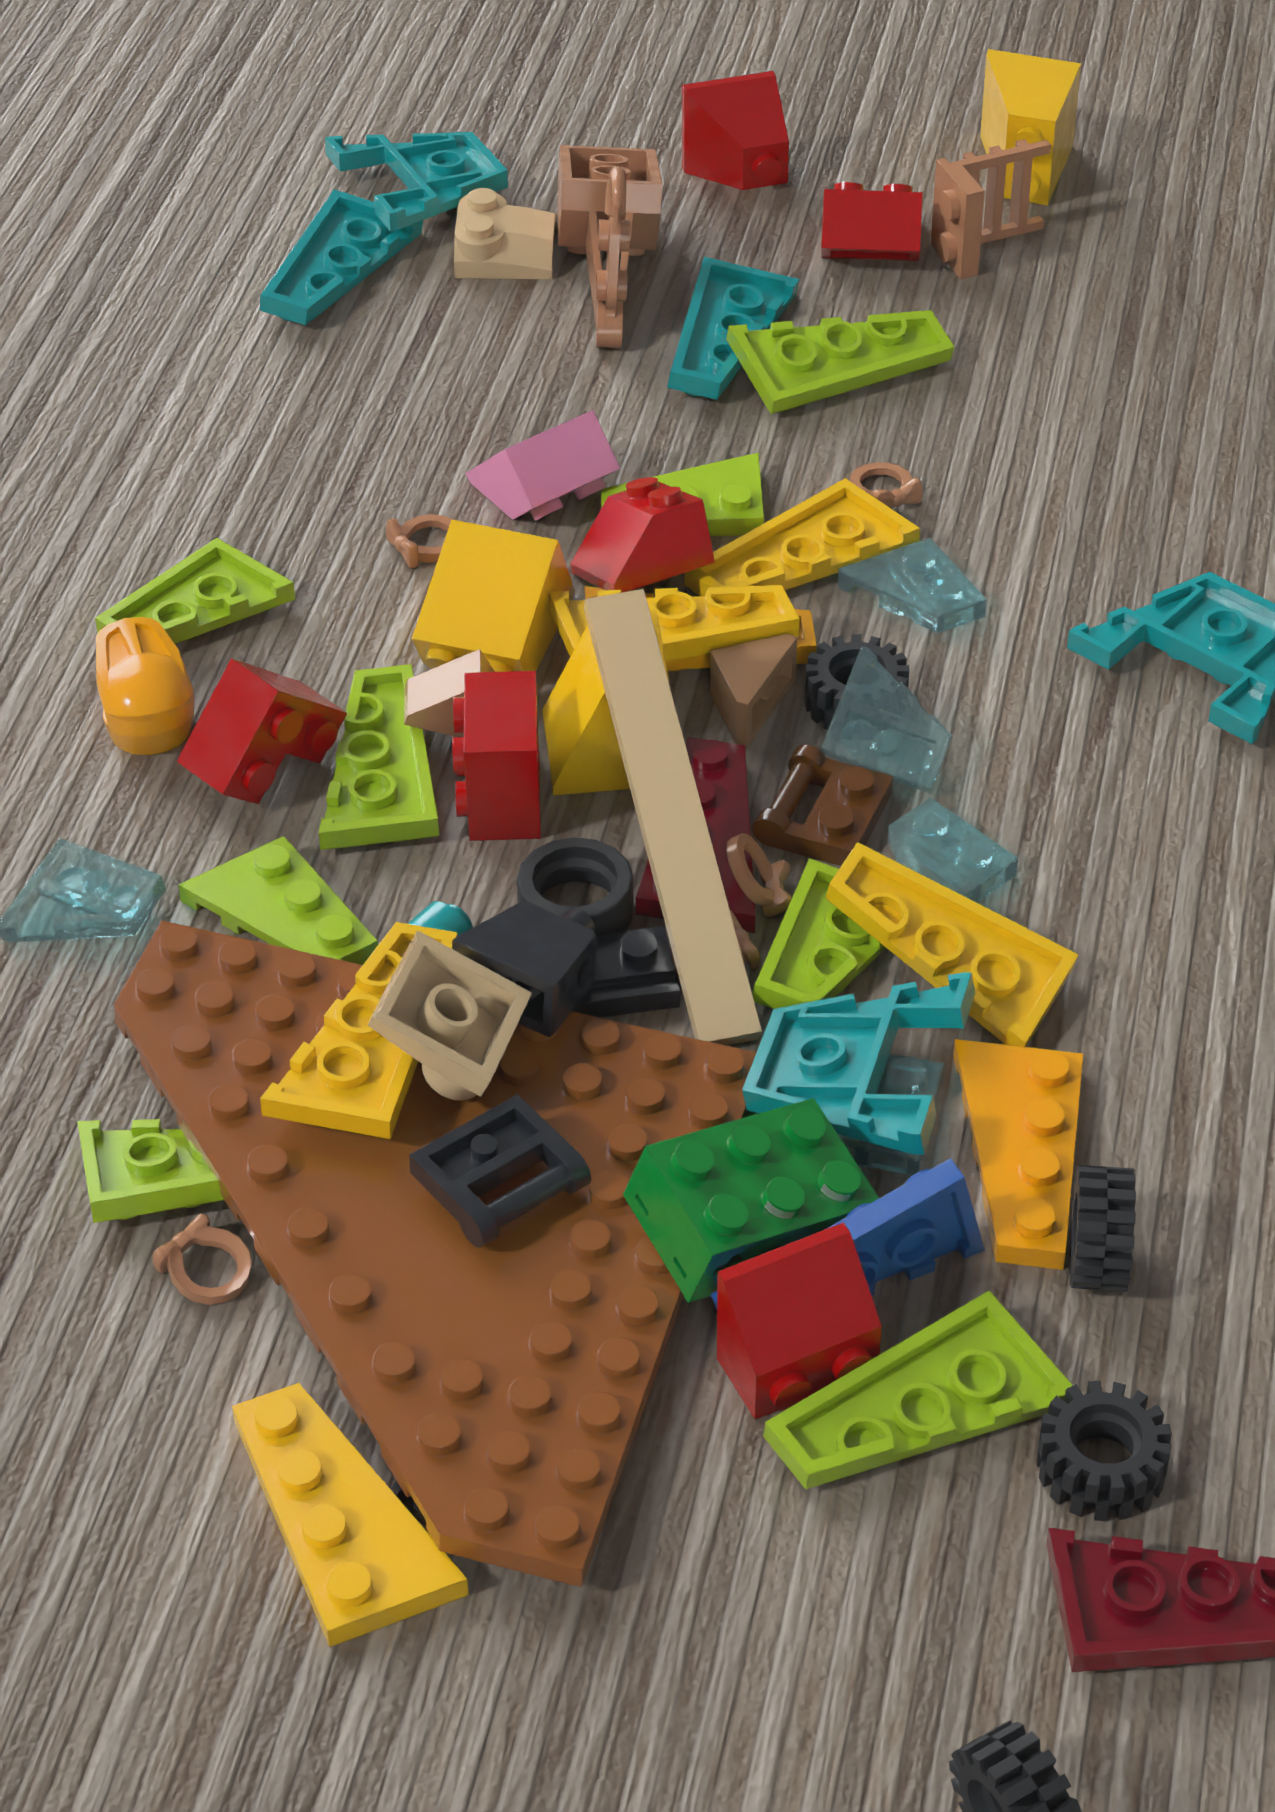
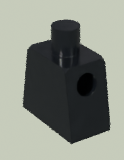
M519 902L458 935L452 940V949L530 991L532 994L518 1023L550 1038L591 988L595 972L597 936L595 935L596 928L592 918L582 909L571 908L560 916L530 902Z

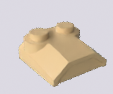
M488 188L472 190L461 198L458 204L454 239L455 278L552 279L554 232L558 225L557 215L538 209L507 205L506 199Z
M417 930L377 1004L368 1026L421 1062L423 1075L427 1083L437 1093L453 1100H468L476 1095L481 1097L489 1085L532 993Z

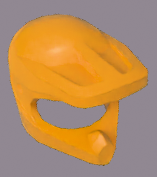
M123 618L101 629L96 636V683L104 708L103 720L111 740L118 748L136 755L161 754L176 748L190 735L194 718L193 686L179 649L162 625L152 618Z

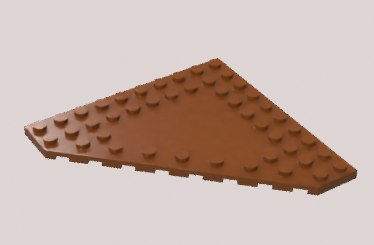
M161 920L114 1003L115 1022L125 1039H131L140 1054L141 1065L160 1096H166L174 1109L177 1123L187 1140H190L197 1151L201 1153L210 1170L217 1177L222 1197L236 1220L241 1219L254 1241V1249L276 1285H282L292 1301L295 1316L317 1352H323L337 1375V1384L362 1424L367 1423L381 1446L382 1458L406 1497L411 1496L426 1519V1529L439 1551L582 1587L684 1297L624 1198L623 1192L646 1145L747 1117L748 1110L746 1109L742 1089L757 1052L571 1012L556 1033L550 1038L518 1023L497 1069L481 1097L476 1095L468 1100H453L440 1095L427 1083L423 1075L422 1063L418 1061L391 1139L262 1116L261 1096L272 1082L276 1084L281 1082L290 1070V1059L303 1042L311 1043L324 1026L325 1013L336 999L343 1001L356 984L355 974L362 965ZM518 1094L580 1153L590 1169L591 1183L573 1194L565 1191L561 1192L499 1229V1237L477 1248L466 1238L459 1222L410 1173L409 1154ZM541 1161L478 1198L487 1205L550 1168Z

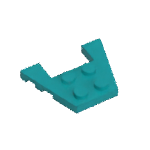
M473 132L412 134L413 142L390 143L384 135H366V144H343V136L325 137L326 156L340 172L387 164L407 186L408 189L374 195L375 214L389 231L402 229L456 208L461 198L474 189L488 188L498 192L508 188V170Z
M1207 572L1153 594L1151 604L1134 611L1124 606L1107 614V622L1089 629V626L1084 622L1069 630L1067 649L1108 670L1139 643L1145 641L1166 652L1171 658L1184 661L1213 676L1220 683L1231 685L1211 704L1208 722L1250 744L1257 740L1275 698V603L1212 572Z
M972 972L947 975L949 986L918 991L916 982L892 986L889 997L856 1003L853 993L773 1009L742 1089L746 1109L755 1113H762L814 1098L838 1135L914 1155H925L937 1117L933 1095L876 1093L899 1028H965L975 996Z

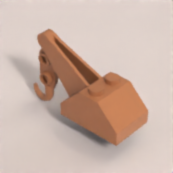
M560 145L558 246H567V250L571 253L586 254L596 324V347L599 348L622 347L623 302H626L628 256H640L644 254L645 250H656L662 202V179L656 149ZM600 251H607L606 270H602ZM619 254H620V255H621L620 268H619V270H618V267H619Z

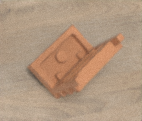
M1023 139L1016 141L1014 148L1002 150L997 145L989 147V154L975 156L973 152L963 153L962 160L950 163L946 158L936 160L931 245L938 252L941 261L947 263L960 279L978 275L981 244L1043 229L1044 220L1040 216L1028 219L1027 217L1033 157L1050 154L1051 144L1047 140L1029 144ZM1014 162L1009 223L1001 225L1006 164ZM988 168L982 229L985 190L979 185L980 170Z

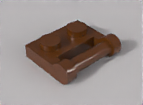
M806 744L800 745L789 759L788 768L790 772L771 806L763 809L756 818L752 827L753 834L757 840L767 846L842 866L857 842L865 846L893 793L894 776L826 758L824 753L817 747ZM809 784L824 787L804 825L791 822L790 819Z

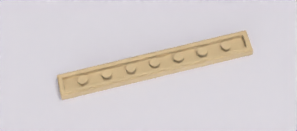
M644 589L587 598L584 602V613L695 1039L726 1046L758 1040L762 1033L760 1021Z

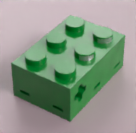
M814 1098L646 1145L623 1192L624 1198L688 1303L711 1296L712 1293L717 1291L718 1271L825 1230L844 1219L857 1206L872 1203L879 1199Z

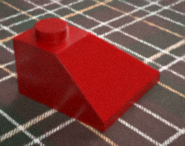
M774 71L682 85V169L684 173L740 190L788 183L789 139Z

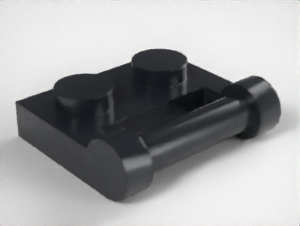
M518 1094L409 1154L410 1173L459 1222L466 1238L477 1248L499 1237V1229L563 1191L569 1194L575 1193L590 1184L592 1179L590 1169L580 1153ZM541 1161L550 1168L487 1205L478 1198Z

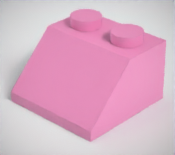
M592 410L504 449L468 471L466 476L476 489L512 520L531 512L536 521L563 508L560 500L561 497L574 492L579 501L607 487L603 478L621 468Z

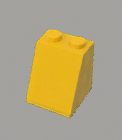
M988 49L986 54L980 134L985 152L989 154V147L997 145L1002 150L1014 148L1016 141L1023 139L1029 144L1047 140L1051 144L1050 154L1033 157L1029 202L1048 205L1073 148L1081 63ZM1014 162L1006 164L1004 198L1011 199Z
M451 519L412 636L413 643L422 662L430 669H433L480 649L495 672L536 671L558 630L549 609V592L569 591V600H573L575 594L559 541Z
M648 603L669 682L656 603ZM587 625L542 709L553 795L630 789Z

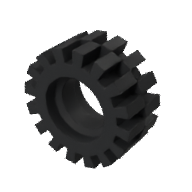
M851 634V642L845 643L843 637L838 636L832 638V647L823 642L817 646V653H810L808 664H806L805 707L807 712L811 711V719L816 724L824 720V729L833 732L837 726H841L842 735L852 736L853 729H861L863 737L871 736L874 726L882 733L890 729V721L895 724L900 722L902 712L906 713L909 665H906L907 658L903 652L896 654L897 647L889 642L883 648L880 647L881 638L871 636L869 643L861 642L862 634ZM847 684H863L867 686L855 687Z
M1078 1165L1076 1168L1070 1228L1069 1274L1071 1288L1128 1291L1130 1270H1132L1133 1263L1132 1249H1134V1225L1136 1221V1178L1134 1168Z
M1101 1380L1088 1381L1087 1394L1085 1395L1082 1394L1076 1384L1066 1389L1064 1401L1056 1396L1049 1403L1048 1414L1044 1413L1036 1466L1040 1467L1039 1479L1043 1487L1052 1484L1050 1497L1058 1505L1067 1497H1070L1071 1505L1069 1512L1081 1517L1085 1506L1095 1508V1521L1107 1522L1109 1509H1116L1119 1521L1128 1519L1132 1516L1134 1504L1141 1512H1144L1151 1506L1153 1495L1159 1497L1163 1490L1172 1444H1170L1172 1436L1170 1424H1163L1164 1412L1158 1405L1146 1410L1148 1396L1137 1390L1131 1399L1124 1397L1126 1384L1113 1382L1112 1393L1102 1392ZM1090 1438H1106L1123 1445L1129 1450L1131 1457L1119 1463H1101L1084 1456L1078 1451L1076 1445Z
M1011 1720L1007 1721L951 1754L953 1760L949 1761V1770L955 1776L951 1779L953 1790L963 1798V1801L958 1803L962 1812H1082L1078 1800L1070 1797L1066 1790L1071 1787V1784L1065 1773L1059 1776L1054 1768L1057 1761L1049 1749L1042 1752L1040 1739L1032 1731L1026 1734L1024 1725L1017 1721L1013 1724Z

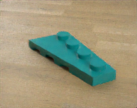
M334 189L260 294L259 310L278 316L286 321L307 325L422 234L423 220L396 231H389L375 214L373 201Z
M704 257L671 367L667 388L682 391L691 396H704L717 400L742 367L726 340L728 327L731 325L747 324L748 331L770 329L771 322H776L797 295L800 279Z

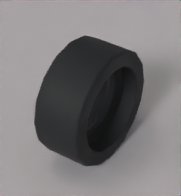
M572 837L554 840L533 850L521 863L516 880L518 903L530 902L560 916L571 908L582 909L592 918L596 928L595 935L621 932L629 926L634 909L633 874L628 860L616 848L595 839ZM574 881L593 883L609 892L605 898L593 904L578 907L558 905L541 896L546 890L558 884Z

